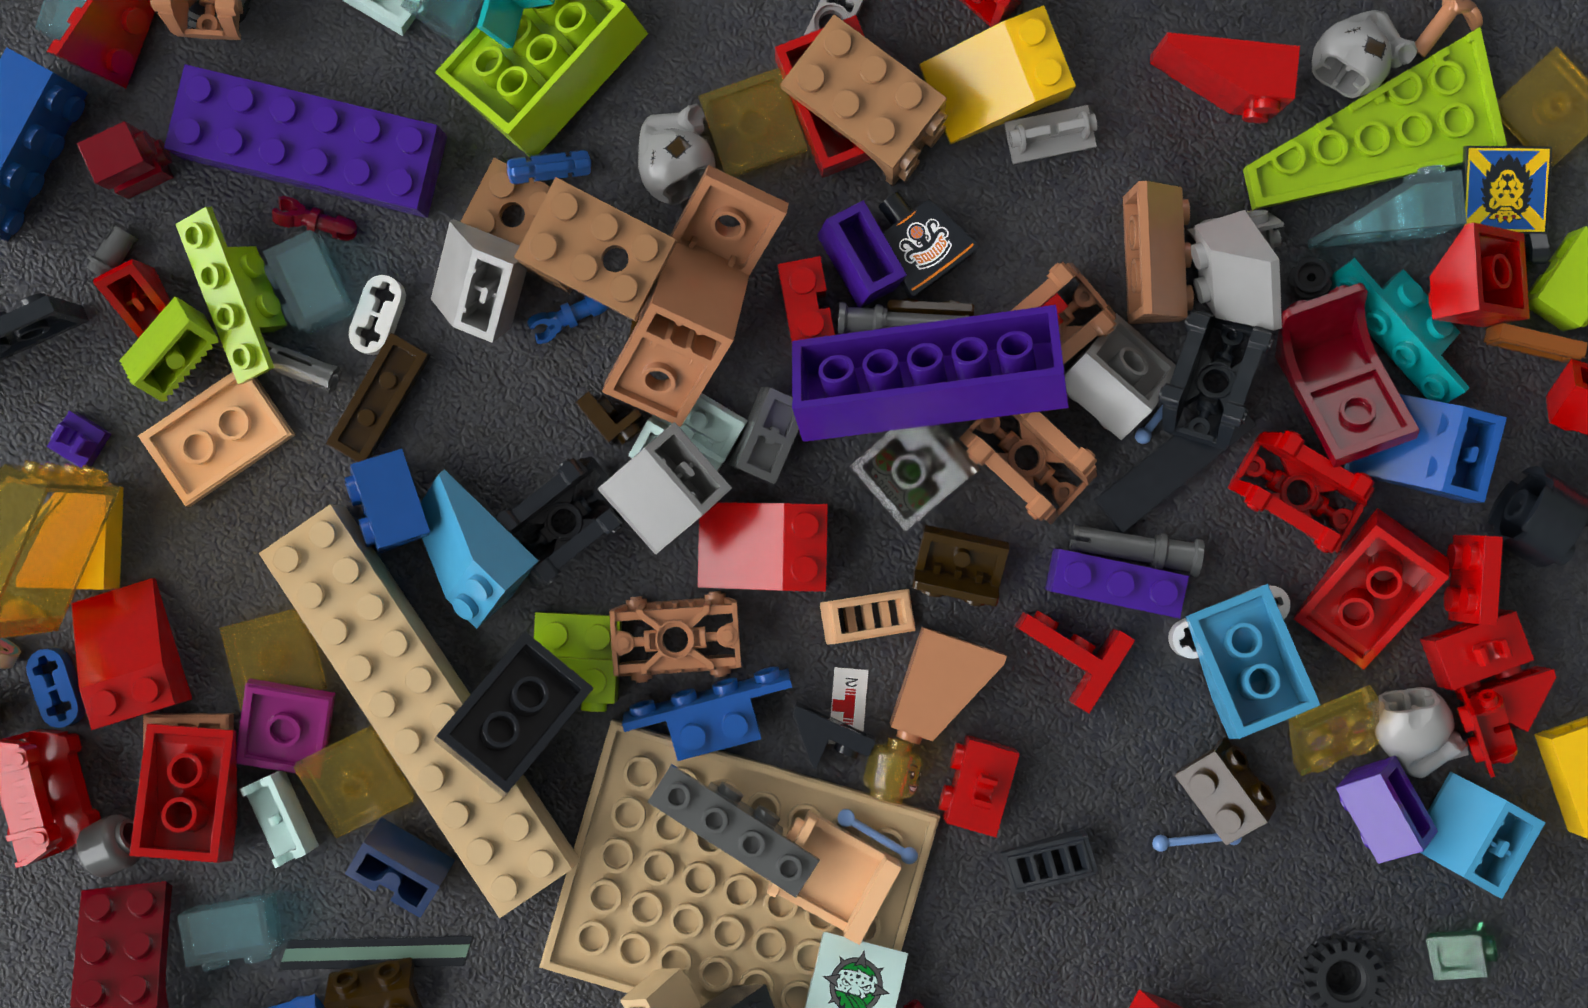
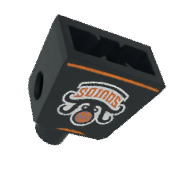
M897 191L878 206L892 225L883 232V235L907 274L900 284L910 299L918 297L973 256L979 249L978 244L930 199L912 210L899 191Z

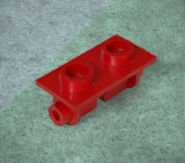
M1461 687L1459 689L1464 706L1457 707V711L1465 732L1473 731L1474 734L1473 737L1467 738L1471 754L1475 763L1484 761L1490 777L1493 778L1495 775L1492 764L1499 762L1504 764L1510 763L1518 753V747L1515 743L1505 710L1504 700L1500 694L1492 689L1483 690L1478 696L1468 698L1464 687Z

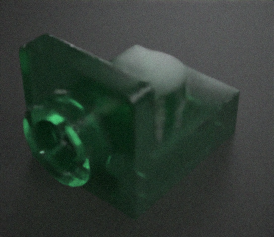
M1483 922L1474 923L1472 930L1427 933L1425 938L1434 981L1488 977L1492 962L1498 961L1495 938L1493 935H1486Z

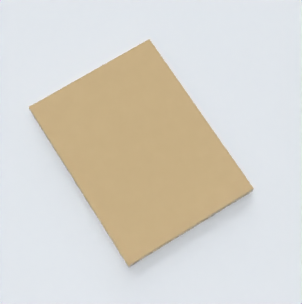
M611 720L574 846V851L581 861L566 874L539 968L624 993H629L654 970L681 968L683 973L691 980L693 991L701 1006H704L731 986L766 984L775 1008L805 1007L822 934L828 932L844 937V931L779 895H776L774 898L767 894L770 881L764 879L760 874L649 804L648 800L671 764L707 787L710 782L720 786L721 782L733 786L744 795L741 799L742 802L755 810L758 805H761L780 818L778 825L783 827V836L785 837L796 817L804 820L810 810L899 859L902 868L862 941L898 951L902 950L940 819L938 813L722 750L677 761L670 735L643 727L624 732L622 721ZM843 809H850L853 811L856 819L904 848H914L918 853L917 861L913 864H906L902 861L901 855L856 828L841 826L838 822L839 812Z

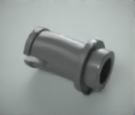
M112 224L111 230L94 256L88 255L87 259L90 262L86 268L100 276L121 265L138 239Z

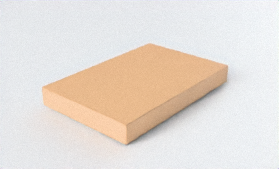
M231 372L138 435V437L184 505L191 507L294 437L295 433L257 377L244 384H238L234 373Z

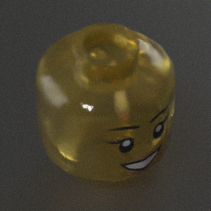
M888 737L887 745H874L867 759L863 774L864 785L871 789L870 796L895 804H902L904 798L915 796L924 761L920 755L912 752L913 743Z

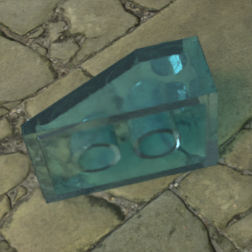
M1432 165L1417 169L1418 174L1403 177V183L1309 239V249L1433 238L1466 224L1462 170L1446 172L1445 165Z

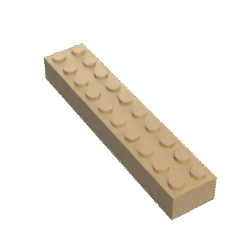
M328 505L259 553L499 919L572 870L581 861L524 774L511 790L502 797L434 741L436 735L471 694L372 546L366 547L360 527L346 506Z

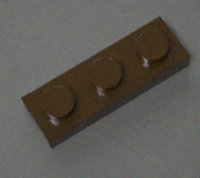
M390 333L326 444L356 462L372 458L431 355L397 335Z

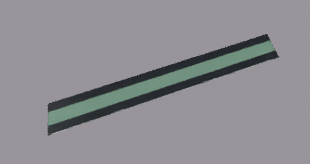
M473 936L288 940L279 970L351 969L408 957L412 958L414 967L463 966Z

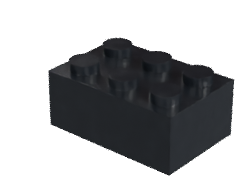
M524 631L440 730L434 741L504 797L594 688Z

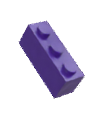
M1053 548L1045 590L1180 619L1189 576Z

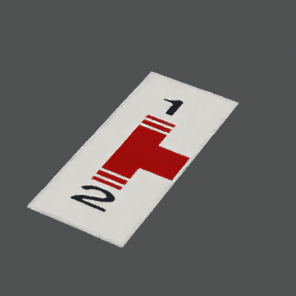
M834 668L831 717L861 731L864 730L868 670ZM829 739V741H828V744H835V743H836V742H834V741H832V740H830V739Z

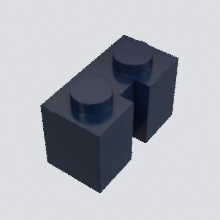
M380 817L362 843L345 875L373 891H376L381 884L395 892L390 901L421 918L455 860L390 821Z

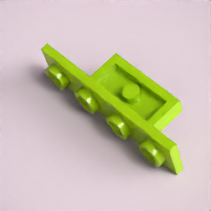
M204 207L175 225L238 384H244L275 368L261 333L275 332L287 324L281 311V304L275 296L266 273L265 263L259 255L257 247H227L212 207Z

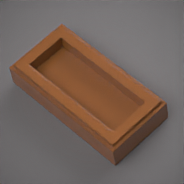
M1506 323L1488 327L1484 338L1486 345L1562 363H1568L1571 358L1575 360L1585 358L1588 346L1587 342Z

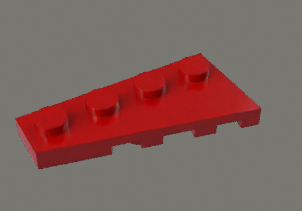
M87 0L82 8L76 6L67 20L70 26L60 40H53L46 52L116 86L127 88L156 11L153 10L150 0Z

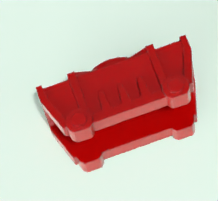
M1285 431L1284 434L1282 432L1260 433L1227 488L1245 497L1244 502L1251 510L1263 512L1266 509L1271 514L1293 525L1301 532L1306 533L1308 537L1314 539L1313 543L1320 551L1324 553H1339L1344 541L1373 495L1375 488L1372 486L1375 482L1371 480L1372 477L1363 472H1355L1353 474L1341 466L1334 468L1329 459L1304 445L1305 440L1295 431ZM1260 446L1280 457L1285 473L1278 468L1273 472L1266 469L1264 460L1257 454ZM1243 475L1247 477L1261 476L1267 480L1266 487L1276 493H1270L1257 485L1240 479ZM1295 480L1303 482L1308 488L1307 500L1301 505L1292 504L1287 497V488ZM1335 490L1357 504L1353 510L1346 508L1333 509L1328 506L1329 499L1320 493ZM1322 513L1328 516L1331 526L1339 534L1312 519L1311 514L1316 517H1320Z
M37 729L0 739V801L8 824L6 840L7 842L12 841L17 862L14 863L16 868L27 866L72 849L76 846L79 833L85 827L101 819L99 811L92 809L77 754L82 746L79 735L76 733L68 734V731Z

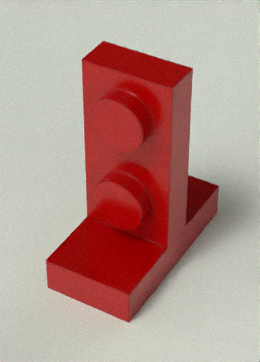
M1038 610L1033 617L1023 612L1014 627L1086 671L1068 701L1090 714L1135 639L1113 628L1098 654L1094 656L1092 653L1096 646L1075 633L1070 640L1055 631L1059 623Z

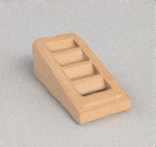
M909 589L820 603L827 645L916 631ZM888 600H895L899 625L892 626ZM877 602L881 628H875L871 603ZM860 605L864 629L862 631L857 629L854 606ZM838 608H843L846 633L841 632Z

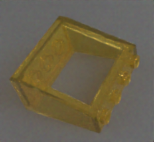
M26 460L24 465L4 464L0 468V638L59 630L121 488L107 482L109 476L107 473L83 465L82 468L67 463L64 466H60L51 462H45V465L31 460ZM48 492H55V493L48 499V501L43 505V502H44V500H45V498H46V496H47V493H48Z

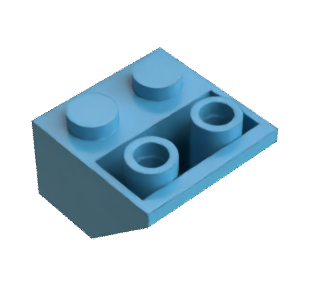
M1450 772L1427 811L1438 832L1427 848L1419 853L1502 899L1545 822L1509 801Z

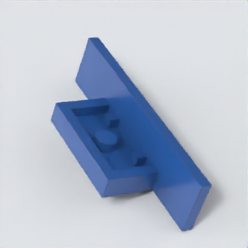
M768 667L755 672L754 678L739 682L737 678H726L715 682L712 685V689L697 693L695 689L681 690L672 694L671 700L656 704L654 700L637 702L629 707L630 711L624 712L623 730L626 732L666 721L677 761L760 740L761 732L751 698L792 688L789 669L779 671V667Z

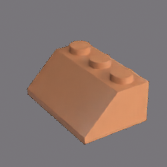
M1138 181L1123 196L1128 324L1180 322L1187 318L1188 311H1192L1194 304L1192 285H1186V268H1190L1192 262L1191 244L1184 240V225H1188L1190 220L1188 199H1183L1182 187L1151 181Z

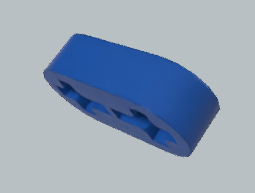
M59 648L42 649L33 653L28 659L26 671L44 722L52 727L62 728L81 721L86 710L79 690L78 676L69 654ZM47 660L56 661L58 669L53 670L52 674H44L42 671V666L47 664ZM61 701H69L72 709L68 710L66 715L64 713L57 714L55 706L61 704Z

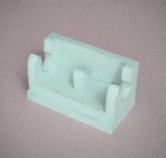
M277 771L240 789L243 797L247 795L275 857L272 859L275 868L294 858L302 857L319 846L286 772Z

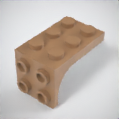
M836 15L831 17L780 84L783 91L871 157L885 173L886 182L892 186L899 179H902L904 182L909 179L920 163V160L917 158L923 147L928 145L932 148L946 129V126L943 124L948 117L945 114L947 98Z

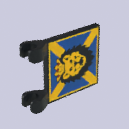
M1463 146L1458 234L1465 224L1472 222L1526 234L1524 239L1526 264H1546L1550 257L1547 223L1552 147Z

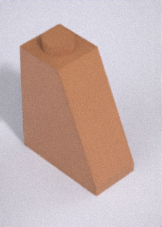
M921 626L889 722L891 728L898 730L896 737L919 745L922 738L933 741L1005 664L1007 656L1001 652Z

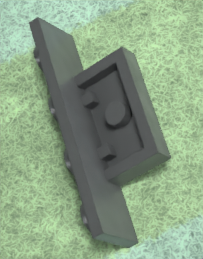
M671 764L648 800V803L796 898L820 859L783 836V827L778 825L780 818L761 805H758L755 810L742 802L741 799L744 795L733 786L725 782H721L720 786L710 782L707 787Z

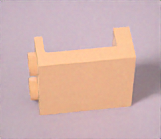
M809 810L804 820L796 817L786 838L819 858L820 861L796 898L772 882L768 884L767 894L774 898L776 895H779L843 930L844 937L860 945L902 868L900 860Z

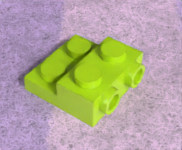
M535 612L534 639L594 688L581 703V710L590 712L607 711V704H615L618 701L619 676H614L610 615ZM616 621L617 630L622 631V621Z

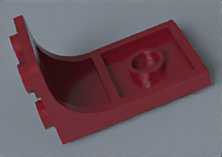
M1357 283L1352 286L1342 285L1334 288L1328 294L1310 301L1300 300L1294 302L1281 313L1282 328L1278 331L1275 358L1334 468L1417 439L1419 434L1417 424L1372 344L1365 317V303L1368 291L1363 283Z
M167 881L81 890L70 1008H169L166 993V965L172 885Z

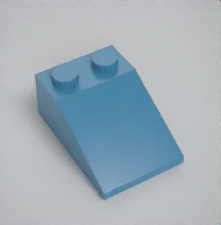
M444 469L438 474L421 501L430 530L429 535L422 537L445 598L452 604L455 612L461 618L468 620L477 629L513 596L538 563V560Z
M1268 584L1185 616L1211 698L1229 739H1240L1321 706Z

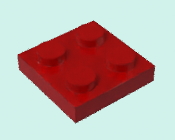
M1453 535V543L1449 545L1446 556L1449 558V569H1451L1450 586L1446 588L1444 593V608L1448 612V620L1497 626L1503 537Z

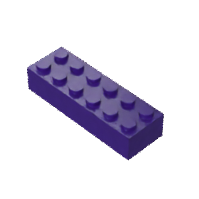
M184 64L164 149L181 159L428 218L448 136L435 124Z
M1056 305L792 341V409L803 442L1069 408Z

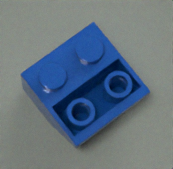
M402 449L350 464L351 476L345 477V485L352 506L361 504L365 518L358 520L366 547L375 545L377 554L429 535L430 530Z

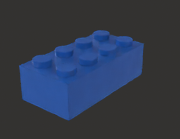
M7 47L0 58V239L8 242L11 235L17 233L24 222V211L31 198L41 191L45 181L44 174L48 166L62 152L65 144L64 137L70 125L82 115L85 107L84 99L88 93L56 73Z

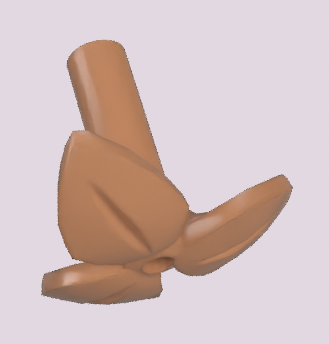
M1442 0V7L1415 41L1418 49L1417 54L1425 58L1458 14H1463L1471 31L1483 25V18L1477 5L1472 0Z

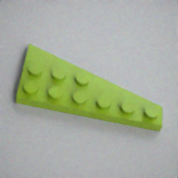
M1481 27L1247 165L1243 169L1251 209L1267 208L1462 165L1463 146H1507Z

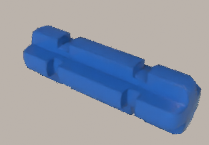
M585 150L570 151V156H566L565 152L530 156V161H526V157L511 158L507 161V175L512 184L529 183V178H533L534 182L554 180L555 177L563 179L568 178V173H572L573 177L587 176L591 172V159Z

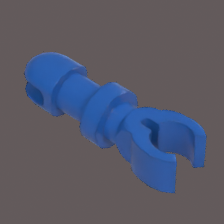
M584 295L585 299L569 306L568 302L560 305L561 310L557 312L537 313L531 316L527 323L530 329H534L539 324H546L548 326L543 333L535 334L536 343L543 344L555 338L556 334L564 327L569 325L572 329L578 326L577 321L593 315V317L600 315L608 307Z

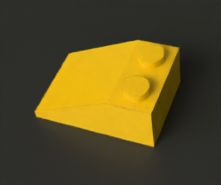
M1044 5L1007 19L919 64L925 82L947 98L945 114L948 117L943 125L946 126L945 133L950 144L1068 99L1076 87Z

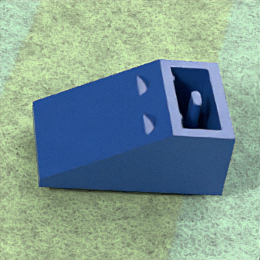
M1400 394L1419 428L1417 439L1342 466L1353 474L1355 472H1363L1372 477V479L1455 501L1485 503L1507 418L1465 406Z

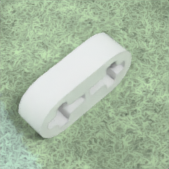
M378 275L366 283L349 328L350 343L358 351L368 355H377L389 334H394L406 300L405 289L400 282L387 275ZM387 284H390L389 291L395 294L392 302L385 301L380 313H377L380 299L375 297V292L377 289L384 290ZM375 317H377L375 332L380 334V339L378 342L371 341L368 347H365L366 339L360 336L362 329L370 330Z

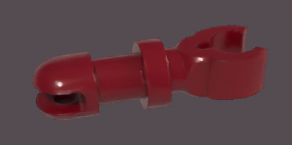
M288 196L278 197L279 209L281 211L276 208L272 209V221L282 227L306 226L308 232L317 234L320 230L330 233L332 238L342 241L353 240L357 235V225L351 218L338 215L337 218L324 214L323 209L317 207L309 210L303 204H300L298 200Z

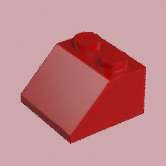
M1475 222L1465 224L1430 275L1428 301L1432 310V319L1482 328L1530 319L1524 233Z

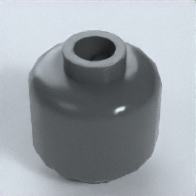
M120 814L106 816L85 827L79 833L76 841V855L80 865L90 874L100 878L112 876L132 867L141 858L129 856L134 820Z

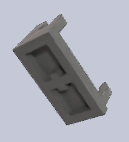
M761 387L748 416V422L739 437L728 465L775 484L799 428L792 409V397L770 387Z

